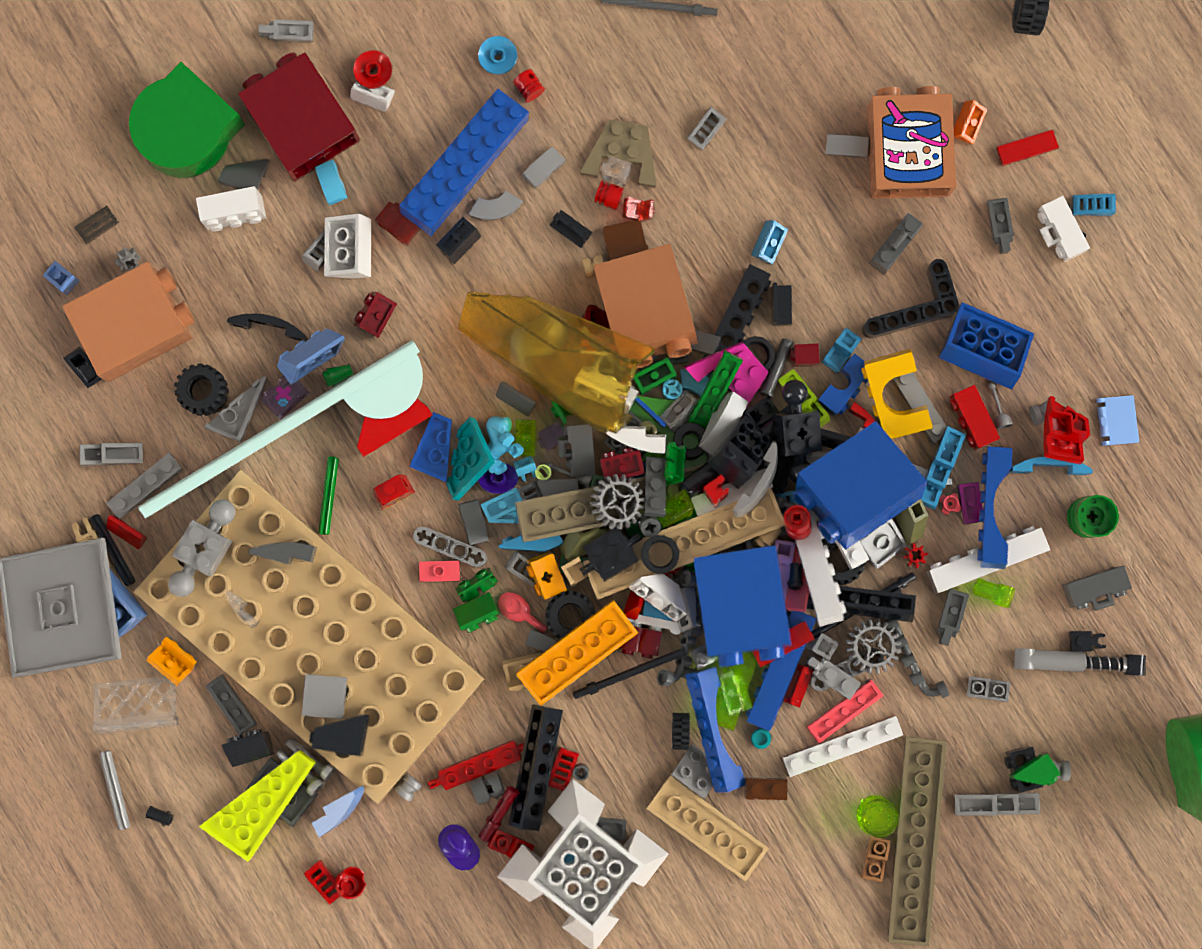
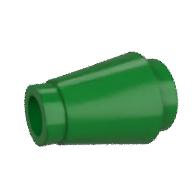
M347 364L326 368L322 375L327 387L331 385L334 387L352 376L353 372L350 365Z

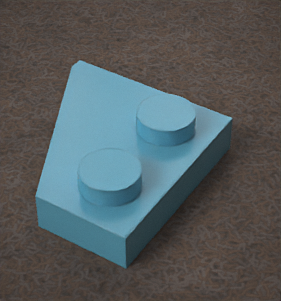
M517 487L480 504L489 523L519 524L515 502L523 500Z

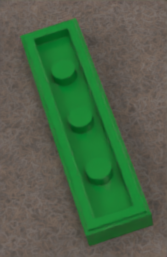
M724 350L688 418L690 422L699 424L706 429L712 413L716 412L743 362V358Z

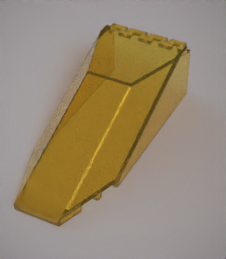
M483 292L467 293L457 329L502 367L601 432L607 433L610 431L617 434L632 420L633 416L623 412L626 403L624 398L628 397L632 381L628 379L634 378L637 366L654 353L655 348L530 296L518 297L510 296L511 294L491 295V293Z

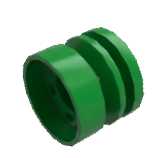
M1102 495L1078 498L1071 503L1067 511L1069 528L1073 533L1084 538H1097L1109 535L1115 530L1119 521L1117 506L1111 499ZM1087 515H1092V519H1087Z

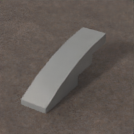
M1040 793L955 794L956 815L1041 814Z

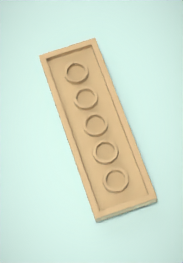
M671 775L646 808L745 882L769 849V847Z

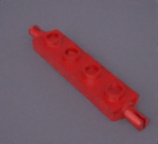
M511 740L438 770V778L428 781V786L431 790L442 785L445 790H449L521 760L524 743L517 745L514 740Z

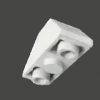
M666 575L644 576L629 586V589L675 622L687 615L679 585Z

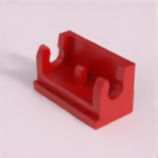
M722 475L703 487L704 494L714 508L718 507V503L727 498L729 494V488H726L724 491L721 488L725 484L723 482L725 478Z

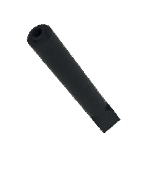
M790 405L778 413L790 412ZM770 418L760 425L759 428L774 440L773 420ZM707 462L686 476L683 482H679L680 486L678 489L684 497L692 498L721 474Z

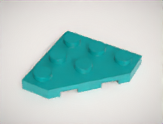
M469 417L457 431L456 438H459L457 449L453 450L450 464L453 465L451 477H448L446 483L452 499L457 501L495 463L476 418Z

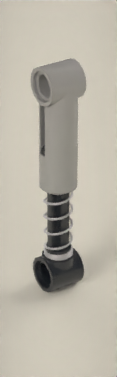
M1015 648L1014 669L1084 672L1086 668L1091 669V671L1092 669H1100V671L1106 669L1109 671H1122L1125 675L1146 676V655L1125 654V656L1120 658L1116 656L1109 658L1106 655L1104 657H1099L1098 655L1090 657L1088 654L1085 655L1084 652Z

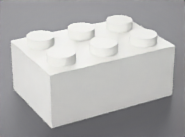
M255 186L196 198L200 221L212 232L221 231L223 227L227 226L231 228L240 227L242 223L247 222L256 224L260 223L262 219H266L262 195Z

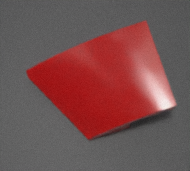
M1050 396L1047 401L1044 420V457L1081 465L1084 462L1083 443L1090 436L1089 419L1075 412L1069 406H1062L1055 401L1056 398L1054 396Z

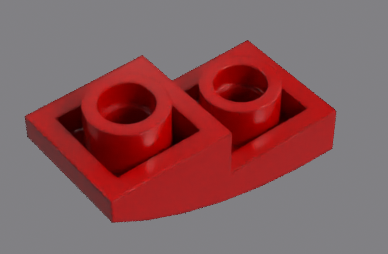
M496 829L487 847L512 858L522 844L531 851H533L535 845L505 831Z

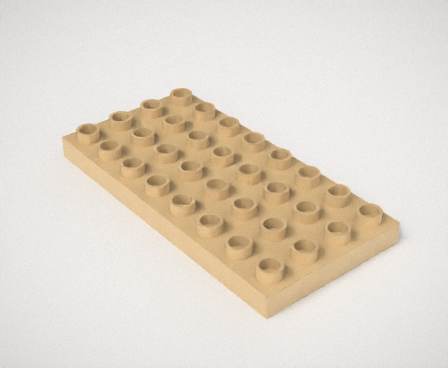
M240 470L196 520L207 527L211 521L209 516L210 506L217 500H228L235 507L233 521L227 525H222L218 531L219 534L232 540V543L214 575L207 576L196 570L193 575L195 586L192 593L185 597L173 595L168 588L169 578L175 572L182 571L186 564L172 556L180 542L179 540L134 593L311 747L312 743H309L311 731H314L316 727L369 714L370 718L363 756L315 750L358 788L364 786V793L379 804L486 678L252 477ZM291 542L318 547L313 563L293 558L291 565L249 553V550L272 543ZM200 545L199 552H204L206 548H204L203 545ZM305 674L347 677L344 719L302 716Z

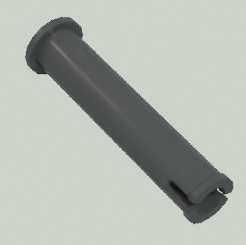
M782 338L762 390H759L761 395L769 398L774 397L773 391L791 347L794 344L792 341Z

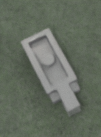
M274 20L269 22V25H259L258 33L260 36L269 37V40L313 42L314 23L313 21Z
M810 657L807 661V664L815 669L813 674L816 675V678L848 700L852 698L861 684L828 660L822 658L819 662L814 657Z

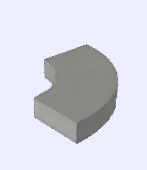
M507 191L494 200L478 198L469 216L483 221L506 218L513 214L522 205L523 201Z

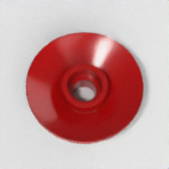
M369 50L357 57L353 66L357 82L366 88H380L392 76L391 61L387 55L380 51ZM372 69L377 70V73L374 75L370 72Z

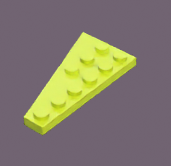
M299 750L199 827L249 862L316 761Z

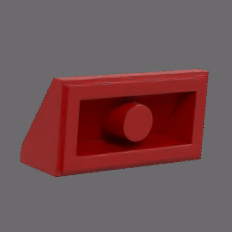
M114 515L108 516L107 529L136 549L142 547L147 540V536Z
M630 590L623 613L627 618L636 620L638 619L644 599L632 590Z

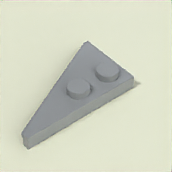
M263 376L256 380L243 394L241 393L210 423L208 422L204 428L242 442L268 378Z

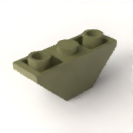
M920 499L895 516L907 545L912 544L924 535L928 514Z
M607 525L568 533L559 550L567 562L573 561L587 554L583 548L585 545L611 529Z

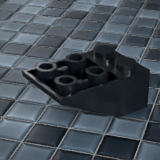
M744 416L708 461V464L739 489L753 476L771 444L775 441Z

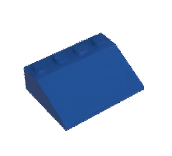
M961 302L942 346L939 358L1012 390L1021 377L1034 333Z

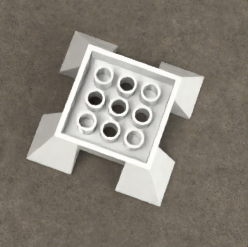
M572 779L548 810L552 817L564 828L541 858L522 844L497 877L529 902L545 894L571 914L562 925V928L589 949H597L619 920L610 912V909L631 882L645 886L669 853L638 829L633 832L624 846H622L596 825L605 803ZM595 850H602L604 853L601 858L595 859L593 852ZM566 854H573L575 858L572 862L567 863L563 860ZM588 866L591 868V871L588 875H581L580 869ZM600 879L607 881L606 886L603 888L596 886L597 881ZM571 883L578 885L577 890L574 892L567 890L568 885Z

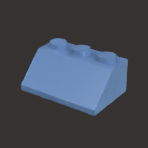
M327 328L322 332L318 330L311 335V339L305 342L303 340L299 342L291 352L285 351L279 356L277 368L292 385L338 355L345 340L344 336Z
M110 570L118 635L120 638L140 623L148 613Z

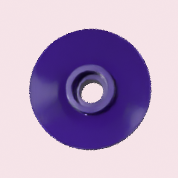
M506 464L507 470L504 473L497 475L487 470L478 482L485 491L501 494L512 490L516 486L518 475L511 465Z

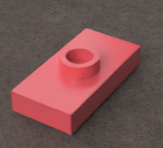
M460 561L419 562L420 582L460 581Z

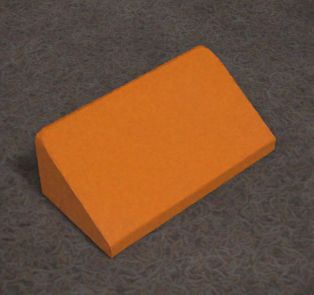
M974 100L965 101L954 126V138L973 145L987 109Z

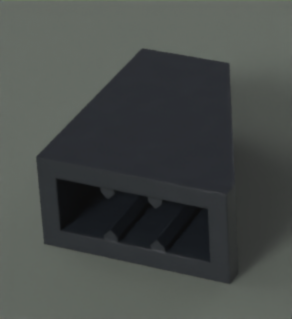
M364 714L316 727L314 731H311L309 743H312L311 748L363 756L370 715Z

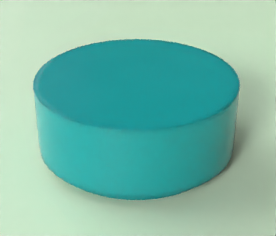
M759 728L752 732L750 740L754 747L764 749L770 745L771 735L767 730Z

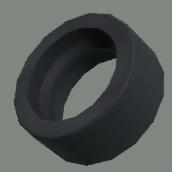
M758 336L749 337L743 341L747 347L758 344L766 350L767 359L763 366L768 370L773 364L775 357L774 348L771 343L765 338Z
M656 535L650 537L644 543L641 549V558L648 570L654 573H666L676 566L679 560V549L672 538L665 535ZM658 542L667 544L672 550L671 561L664 566L652 564L648 557L650 547Z

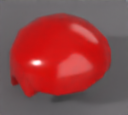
M350 866L339 872L336 876L335 888L341 898L353 900L362 895L366 887L364 871L358 867Z

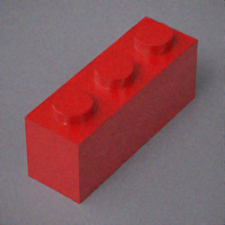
M975 384L950 396L949 404L952 410L957 412L959 416L958 423L961 429H965L968 435L966 439L971 448L973 447L974 450H977L1001 439Z

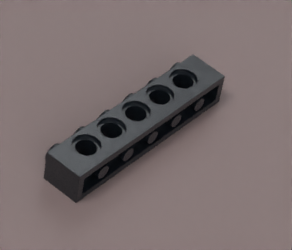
M749 264L714 335L719 336L721 339L724 337L730 338L732 341L730 346L743 341L746 335L743 330L746 325L750 327L755 317L751 314L754 308L759 309L763 298L760 296L763 290L767 292L772 281L769 280L770 273ZM754 285L757 287L758 292L750 293L747 287ZM742 302L747 303L749 310L742 311L739 308V304ZM738 320L741 326L737 329L732 328L730 321ZM720 341V344L716 352H719L730 346H724ZM714 370L706 376L710 378Z
M839 586L841 594L837 596L839 601L844 602L846 613L843 614L913 622L916 595ZM809 592L806 609L815 610Z
M532 704L516 783V789L519 791V794L512 804L509 826L524 830L540 831L563 710Z

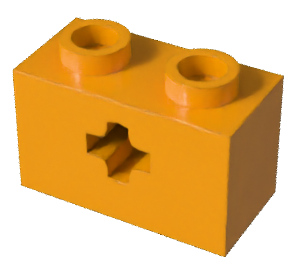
M547 551L527 560L529 566L526 569L530 578L534 577L536 584L533 586L538 596L541 595L546 600L567 591L553 553ZM544 572L549 574L546 576L547 580H544L542 578L544 576Z

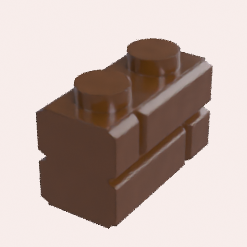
M745 777V799L787 800L786 778Z

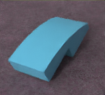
M330 160L315 167L328 204L332 205L346 199L347 194L344 184L339 177L336 163Z

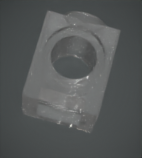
M609 156L608 161H604L601 168L603 179L626 186L632 169V163ZM613 167H618L621 172L613 174L610 170Z

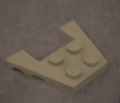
M609 119L583 165L581 175L598 178L601 159L605 158L642 165L638 185L656 188L648 126Z

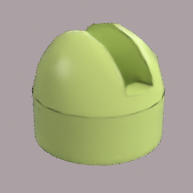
M545 464L539 465L537 470H535V475L539 480H548L551 476V469ZM541 468L548 475L547 477L544 478L542 473H540L539 470Z

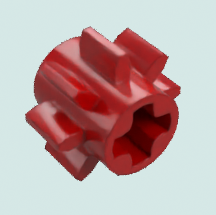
M912 543V549L904 548L907 553L902 559H907L908 563L906 566L914 564L915 568H919V562L926 564L924 556L928 555V553L923 552V545L916 548L915 543ZM917 551V557L919 559L913 560V555L911 554V552L914 553Z

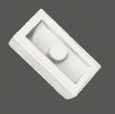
M356 80L351 88L350 98L386 112L395 90L385 86L376 89L366 88Z

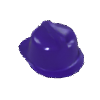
M456 824L449 825L440 832L438 846L450 864L462 871L474 868L479 861L480 850L467 830Z

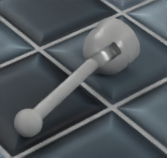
M990 382L988 388L992 391L999 413L995 421L997 429L1010 427L1013 425L1009 415L1002 412L995 390L996 384Z
M552 462L547 464L551 470L554 469L571 476L570 471L559 468ZM593 475L577 476L575 478L578 479L580 486L589 488Z

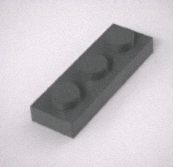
M645 458L644 516H665L666 480L663 473L665 472L666 458Z

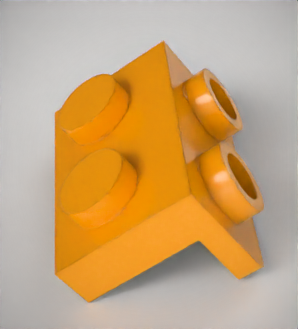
M168 637L163 639L161 645L146 660L176 686L193 671L196 665L194 657L182 650L175 641L170 640Z

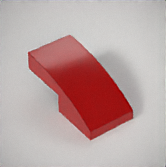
M854 402L850 406L848 412L865 421L861 428L865 429L875 422V419L857 403Z

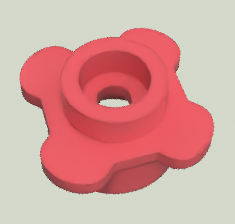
M958 494L942 495L939 498V502L942 503L941 511L943 514L947 515L950 512H959L961 510Z

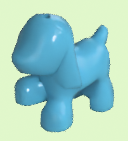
M492 416L486 423V430L490 438V442L487 445L495 461L488 471L497 475L507 470L506 464L500 461L499 457L508 452L512 457L517 458L524 452V448L520 444H511L515 438L510 433L512 421L509 417Z

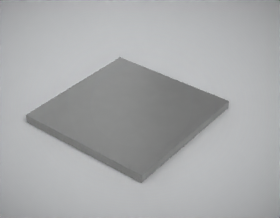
M105 538L0 558V589L12 678L122 659Z

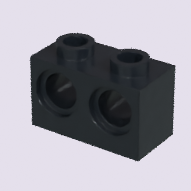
M1027 746L1005 752L1004 762L1006 768L1010 769L1012 773L1036 757L1034 748ZM1019 754L1024 757V762L1021 765L1016 763V757ZM1009 777L1012 789L1019 793L1044 787V785L1030 782L1023 785L1021 780Z

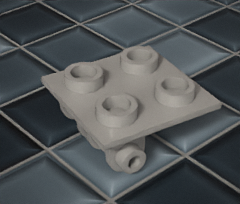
M691 744L689 750H687L677 767L674 768L671 775L705 799L713 787L706 755L699 748Z

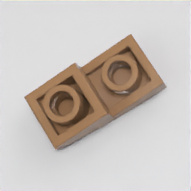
M870 836L861 879L878 883L883 882L891 841Z

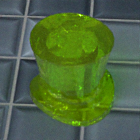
M870 795L860 802L856 812V819L859 827L865 833L882 838L889 836L896 829L898 812L894 805L886 798L879 795Z

